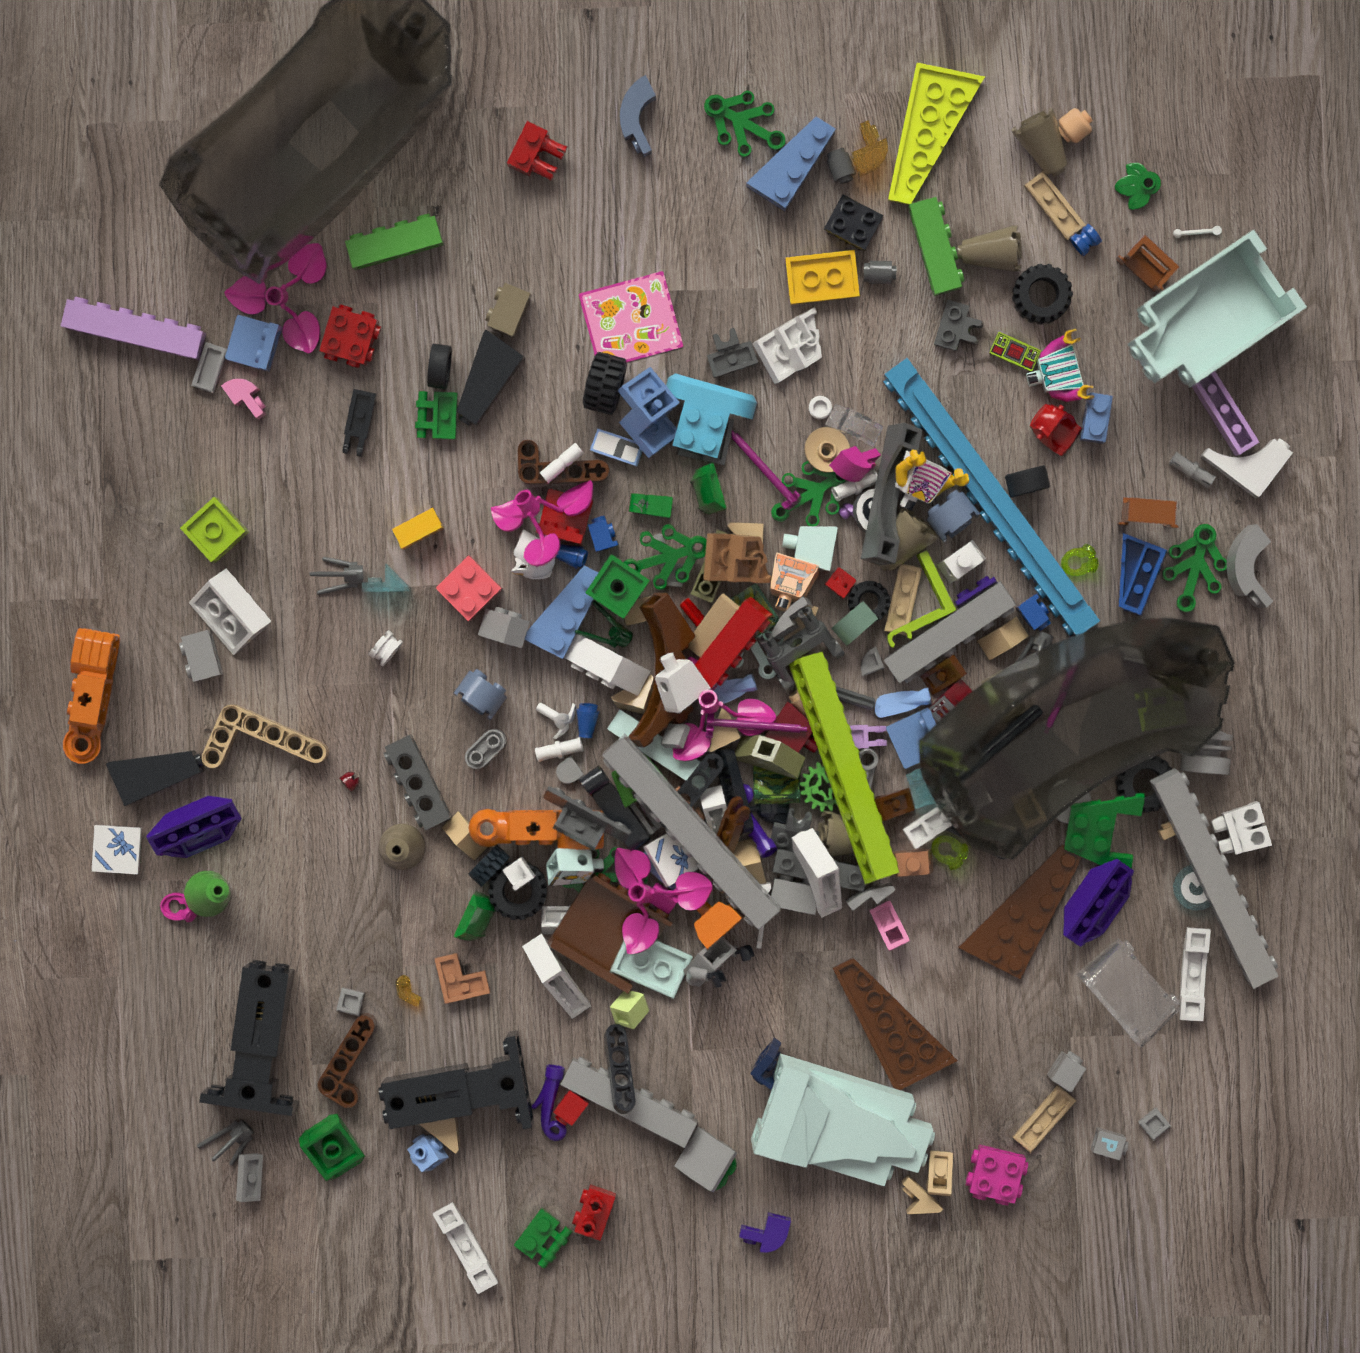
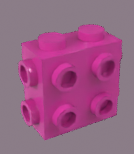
M979 1144L978 1150H973L971 1163H974L972 1172L967 1174L965 1185L969 1186L968 1190L970 1193H973L972 1197L986 1200V1197L994 1198L998 1204L1007 1206L1009 1202L1015 1204L1016 1198H1020L1023 1185L1020 1184L1022 1175L1026 1176L1028 1162L1025 1161L1026 1158L1022 1154Z

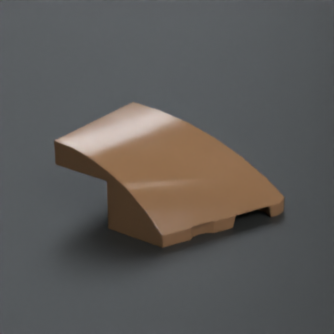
M707 533L703 580L771 583L772 576L768 575L765 563L768 561L763 551V543L760 536Z

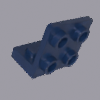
M775 1037L757 1057L750 1073L757 1083L765 1085L770 1090H772L774 1084L773 1073L776 1067V1059L781 1053L778 1051L781 1042Z

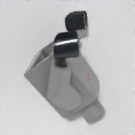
M722 936L708 949L705 947L683 970L687 983L700 987L706 981L709 982L711 980L715 988L721 987V982H727V979L719 968L730 957H737L738 954H740L742 961L751 960V957L755 956L752 947L744 945L738 948L737 945H731Z

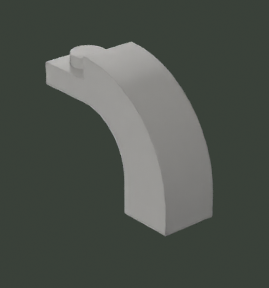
M1257 524L1248 525L1237 535L1229 549L1227 576L1237 596L1248 595L1247 599L1254 607L1267 608L1274 601L1258 583L1254 574V563L1258 554L1271 541Z

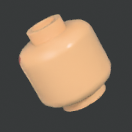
M1073 108L1059 119L1060 134L1068 143L1070 141L1078 143L1092 132L1090 123L1093 120L1086 110L1081 112L1079 109Z

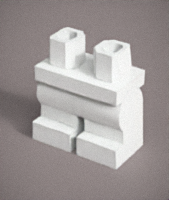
M1258 801L1223 812L1222 816L1211 821L1214 833L1227 830L1229 838L1218 841L1221 854L1232 852L1240 854L1272 846L1266 825L1262 824L1252 828L1254 825L1265 822Z

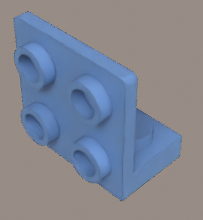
M237 315L225 359L270 372L282 327L271 322L266 323Z
M928 708L886 727L905 769L937 754L942 756L949 753Z

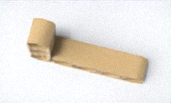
M233 704L227 705L222 709L203 751L202 762L209 768L223 765L239 730L312 763H320L326 760L329 755V749L323 742L244 707ZM231 708L238 712V718L234 722L230 721L227 717V712ZM251 718H256L259 721V728L256 731H252L248 727V722ZM273 727L280 730L278 740L271 739L269 735ZM220 730L227 731L229 735L225 743L218 739ZM294 736L300 738L302 742L298 750L292 748L290 744ZM314 746H319L323 750V755L320 759L312 756ZM211 751H216L219 754V761L216 764L209 761L208 756Z

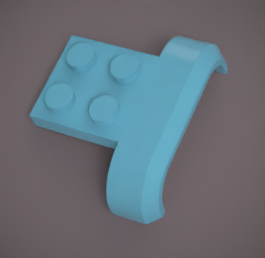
M676 373L668 377L666 386L677 399L685 401L672 446L718 458L729 415L734 414L753 419L757 406L754 395Z

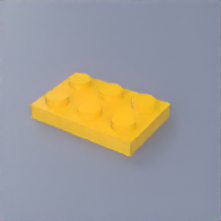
M855 250L785 258L790 305L860 297Z

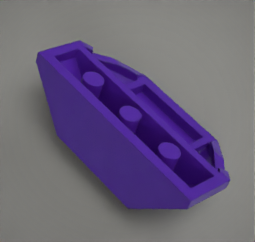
M206 796L166 813L146 835V838L157 856L167 855L188 858L229 840L242 818L232 799Z
M1118 859L1090 869L1064 907L1063 935L1080 947L1085 945L1086 942H1090L1103 935L1130 897L1134 870Z

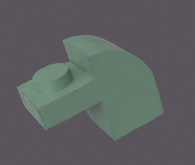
M862 601L831 629L847 646L872 625L878 617Z

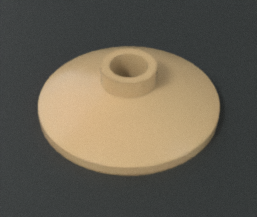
M822 427L816 429L808 436L804 449L808 462L815 469L825 473H832L834 471L829 465L842 450L850 448V445L840 431L830 427ZM822 449L828 450L829 455L825 456L822 453Z

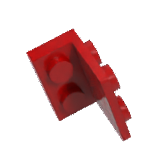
M548 489L545 501L559 507L557 500L564 492ZM593 500L585 511L575 516H567L564 511L559 513L544 505L540 523H538L543 534L546 536L555 534L561 540L582 545Z

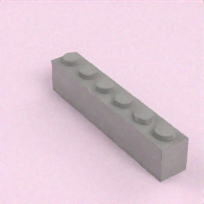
M999 581L887 656L884 661L899 683L902 681L908 683L918 676L916 672L923 667L925 670H928L937 663L936 658L942 654L944 657L949 656L956 651L954 646L960 642H963L964 645L976 637L974 635L975 632L981 628L983 631H986L995 625L993 620L999 616H1002L1004 619L1015 611L1013 607L1016 603L1002 582Z
M579 1057V1059L573 1058L561 1081V1086L684 1148L686 1147L697 1125V1119L694 1118L695 1114L685 1109L681 1112L673 1108L674 1104L662 1098L659 1101L653 1098L654 1094L644 1088H641L640 1091L634 1088L635 1105L632 1111L627 1114H620L613 1107L609 1071L602 1067L599 1070L592 1067V1062L583 1057ZM615 1078L618 1085L624 1086L627 1084V1079L620 1078L618 1080ZM622 1091V1099L619 1104H623L626 1108L630 1102L625 1101L624 1094L626 1091Z

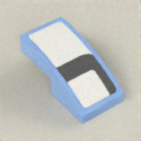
M597 429L590 451L634 466H638L642 450L635 441L601 429Z

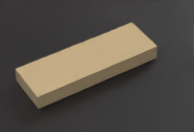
M1044 171L1024 186L1066 241L1085 226L1084 222Z
M906 564L898 567L884 631L891 632L911 621L922 568ZM905 632L898 633L900 635L907 636Z
M724 593L720 595L694 631L696 637L690 642L688 648L701 657L738 610L739 606Z
M1057 1085L1015 1133L1013 1138L1031 1153L1076 1100Z

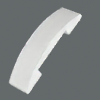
M977 782L921 816L902 830L915 850L942 831L992 801L981 782Z
M1188 927L1186 929L1180 982V1020L1203 1021L1204 989L1211 929Z
M452 1202L434 1212L435 1220L443 1234H446L466 1269L467 1276L477 1294L496 1285L498 1280L492 1267L456 1205Z

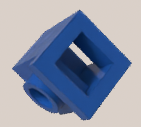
M605 515L591 519L592 524H589L588 527L596 552L619 546L618 541H612V537L616 536L612 523L607 524Z
M1034 594L1017 606L1016 609L1032 630L1038 628L1041 631L1051 624L1047 616L1049 611L1042 602L1038 603L1036 601L1040 597L1038 594Z

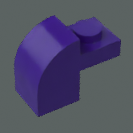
M768 1212L764 1230L741 1224L739 1238H743V1242L756 1245V1242H760V1252L775 1251L786 1241L791 1218Z

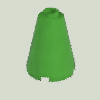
M201 871L193 875L186 883L184 897L188 908L196 915L212 917L220 914L227 907L230 900V887L226 879L219 873Z

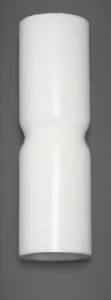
M574 443L558 459H555L544 468L540 474L549 483L563 472L566 467L582 456L584 452Z

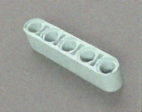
M619 709L607 729L618 737L624 734L629 736L639 721ZM659 734L653 738V742L650 745L638 747L641 752L684 780H687L700 764V761L697 759L692 761H678L674 759L673 748L663 747L661 745L663 737ZM703 767L699 769V771L705 773L709 779L711 778L712 775L709 774L711 770L710 767H707L706 770H704ZM701 775L694 776L692 785L700 789L705 785V779Z

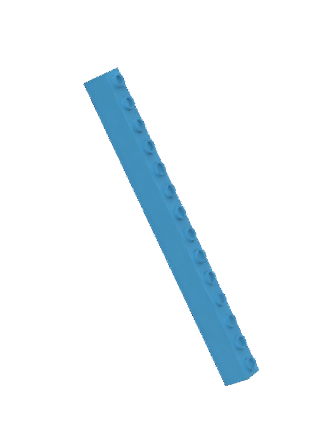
M904 359L885 373L884 377L886 380L883 383L891 393L893 391L896 392L899 397L897 402L904 411L909 410L912 414L911 421L914 426L919 429L922 428L927 436L924 439L932 449L936 447L941 455L938 458L946 468L950 466L953 472L960 468L963 470V474H968L969 483L964 486L968 491L966 496L973 505L977 503L982 511L979 513L987 524L991 522L996 530L993 533L1000 542H1006L1009 547L1007 552L1014 561L1019 560L1022 564L1021 571L1028 580L1032 578L1037 586L1034 589L1042 599L1046 597L1051 605L1048 608L1055 617H1061L1064 622L1062 627L1069 636L1079 637L1100 621L1099 618L1085 602L1080 592L926 382L920 377L909 359Z

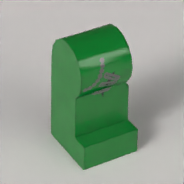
M631 493L628 512L671 519L673 497Z

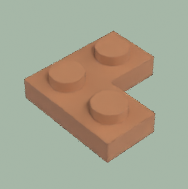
M458 953L435 958L445 1004L491 993L486 970L463 975Z

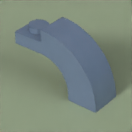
M646 75L638 79L629 88L620 109V125L625 141L634 137L635 140L631 141L637 154L641 152L643 157L652 154V149L640 127V116L643 109L649 103L656 100V95Z

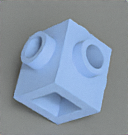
M425 1134L416 1137L412 1141L414 1144L407 1149L410 1153L411 1161L418 1166L421 1172L432 1171L449 1158L443 1149V1143L433 1135L425 1136Z

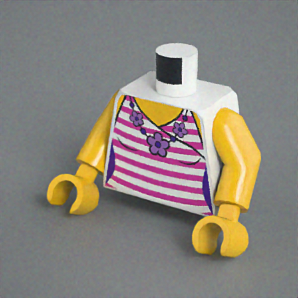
M916 450L907 451L903 461L896 466L895 487L905 493L900 505L911 511L918 499L931 503L934 498L956 484L958 486H965L969 483V476L967 473L963 474L962 469L957 468L953 476L951 472L942 466L927 460L924 452L918 454Z

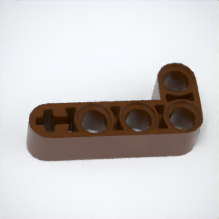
M527 439L523 440L518 446L519 478L529 485L584 483L590 480L592 482H602L610 474L609 466L602 460L575 461L566 467L556 479L548 483L540 472L551 462H540L538 445L534 441ZM531 444L535 447V453L531 457L523 455L522 450L525 445ZM585 465H589V470L597 469V465H601L602 469H606V471L601 474V477H597L596 473H589L590 478H586L587 471ZM573 466H580L582 468V475L579 478H572L569 472ZM529 467L534 468L536 471V476L532 480H526L523 476L524 470Z
M364 1013L355 1020L318 1081L319 1092L345 1108L353 1107L360 1099L359 1088L345 1078L376 1029V1018L369 1013ZM368 1020V1025L371 1028L367 1027L362 1035L358 1034L363 1025L361 1022ZM349 1039H356L358 1041L359 1048L357 1050H351L348 1047ZM336 1059H344L347 1063V1068L344 1070L338 1069L335 1063ZM324 1079H332L335 1083V1088L327 1089L323 1083ZM344 1091H352L355 1095L354 1101H346L343 1097Z

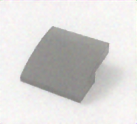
M891 883L874 885L865 888L864 892L859 891L846 899V902L852 910H855L870 897L878 904L896 889Z
M697 1127L676 1162L675 1167L714 1193L737 1152L703 1128Z

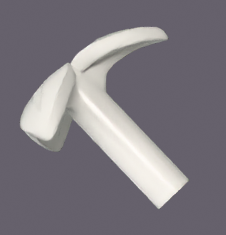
M539 703L536 711L553 720L556 727L560 729L553 737L554 739L561 737L567 732L569 723L573 722L576 713L574 703H572L569 714L558 713L543 703Z

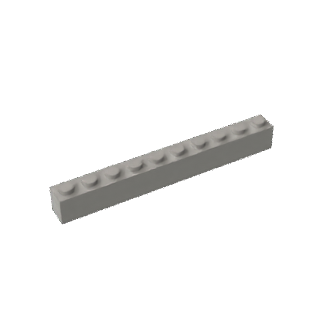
M626 734L604 751L602 756L605 758L603 760L605 765L611 771L613 769L616 770L620 775L619 780L626 788L631 787L636 793L634 796L641 805L646 804L652 810L650 812L651 816L658 823L661 821L667 827L665 831L673 840L678 839L682 844L681 849L688 857L693 856L698 862L696 865L699 870L705 875L708 873L713 878V885L720 892L724 891L729 896L728 901L735 909L740 908L745 914L743 918L750 926L755 925L757 929H760L780 911L779 904Z
M1174 768L1150 780L1248 984L1255 989L1278 977L1275 970L1278 968L1274 957L1272 955L1269 956L1266 951L1269 947L1263 935L1259 936L1256 928L1259 927L1253 915L1249 916L1246 910L1249 905L1245 897L1239 895L1236 889L1239 887L1233 874L1229 875L1226 869L1229 867L1225 856L1223 854L1220 855L1216 848L1219 846L1215 835L1209 834L1207 829L1209 822L1204 813L1200 814L1197 806L1200 804L1195 794H1190L1187 788L1190 783L1185 773H1180Z

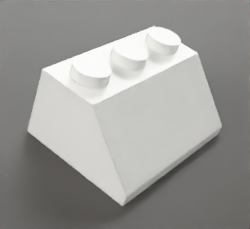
M227 568L210 579L189 602L233 655L260 634L271 622L266 613L261 610Z

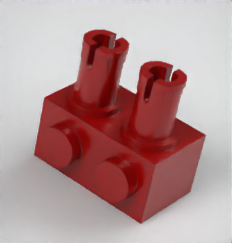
M527 121L507 161V165L528 177L531 173L535 172L552 181L554 177L552 173L555 174L558 167L540 160L539 156L541 152L545 151L562 160L568 146L550 139L547 130Z
M591 1184L588 1190L583 1189L579 1201L583 1203L581 1212L576 1211L572 1224L576 1225L574 1232L601 1241L616 1193Z

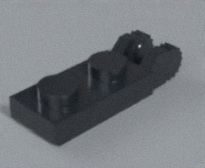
M353 389L344 431L343 453L348 454L350 451L351 438L354 436L359 438L356 449L357 456L362 457L365 442L369 435L377 397L376 393Z

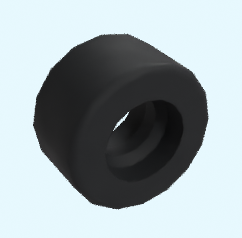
M1044 465L1005 475L1010 497L1050 488L1046 466Z

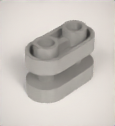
M492 729L483 734L466 751L465 761L467 765L473 769H480L486 766L506 746L507 738L504 732L499 729Z

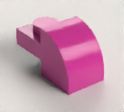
M854 446L842 450L829 466L841 478L850 482H860L876 466L875 461L881 454L876 448L861 453Z

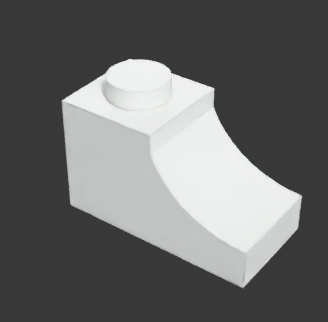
M721 785L707 788L700 796L707 825L716 835L724 812L727 810Z

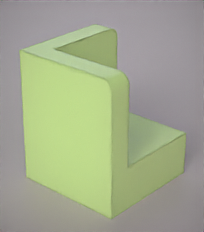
M631 990L628 994L623 991L610 1006L615 1024L635 1029L649 1012L644 994Z

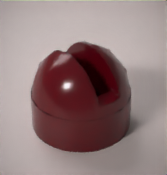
M347 772L339 778L350 792L356 789L360 782L359 777L355 780L351 778L355 775V772Z

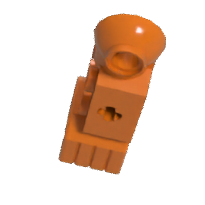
M79 628L75 636L70 669L71 673L78 675L77 678L73 679L71 692H74L73 701L69 702L67 708V715H70L68 719L70 726L63 740V750L71 761L78 764H86L93 761L101 749V732L106 723L114 680L113 675L120 646V635ZM87 696L92 698L91 703L87 701ZM81 738L86 739L88 742V748L85 751L80 750L78 747V741Z
M484 809L475 813L469 822L468 829L471 838L475 843L483 847L511 844L512 841H515V845H529L531 840H539V845H552L554 840H557V848L590 849L553 829L562 810H509L497 812L492 809ZM484 822H490L493 825L494 830L492 834L486 835L482 832L481 825ZM535 823L536 826H539V829L537 831L531 830L532 824ZM603 833L602 837L600 838V840H599V842H598V844H597V846H596L595 849H602V848H603V846H604V839H603L604 833Z

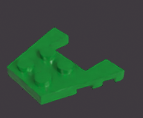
M1138 793L1133 797L1127 798L1119 796L1115 797L1114 800L1102 802L1100 799L1071 804L1064 849L1099 865L1118 859L1132 869L1133 854L1110 852L1117 813L1141 816L1145 799L1144 793Z

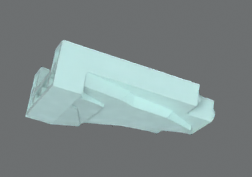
M1254 230L1137 309L1140 321L1145 326H1148L1149 330L1130 342L1128 346L1130 347V354L1141 363L1143 372L1149 380L1155 383L1177 369L1181 381L1190 388L1307 307L1294 288L1285 293L1259 255L1267 248Z
M780 1053L773 1073L774 1084L762 1119H757L751 1137L754 1154L806 1168L807 1165L813 1164L881 1186H885L886 1181L891 1179L894 1171L893 1166L919 1173L921 1166H925L928 1156L926 1150L928 1145L931 1146L933 1144L935 1132H933L931 1123L909 1117L914 1115L916 1103L912 1094Z

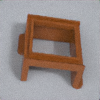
M1146 235L1124 257L1119 255L1116 258L1121 265L1124 264L1153 292L1157 291L1159 293L1164 291L1162 285L1179 268ZM1142 246H1144L1153 256H1155L1166 268H1168V270L1161 266L1149 253H1147L1142 248Z
M1123 497L1121 522H1118L1117 525L1127 526L1129 522L1163 524V527L1179 528V525H1175L1177 501Z

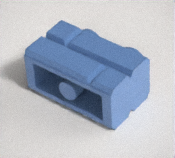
M1090 392L1087 396L1092 395L1094 398L1092 400L1086 399L1082 423L1083 430H1081L1080 440L1103 444L1106 442L1113 396Z

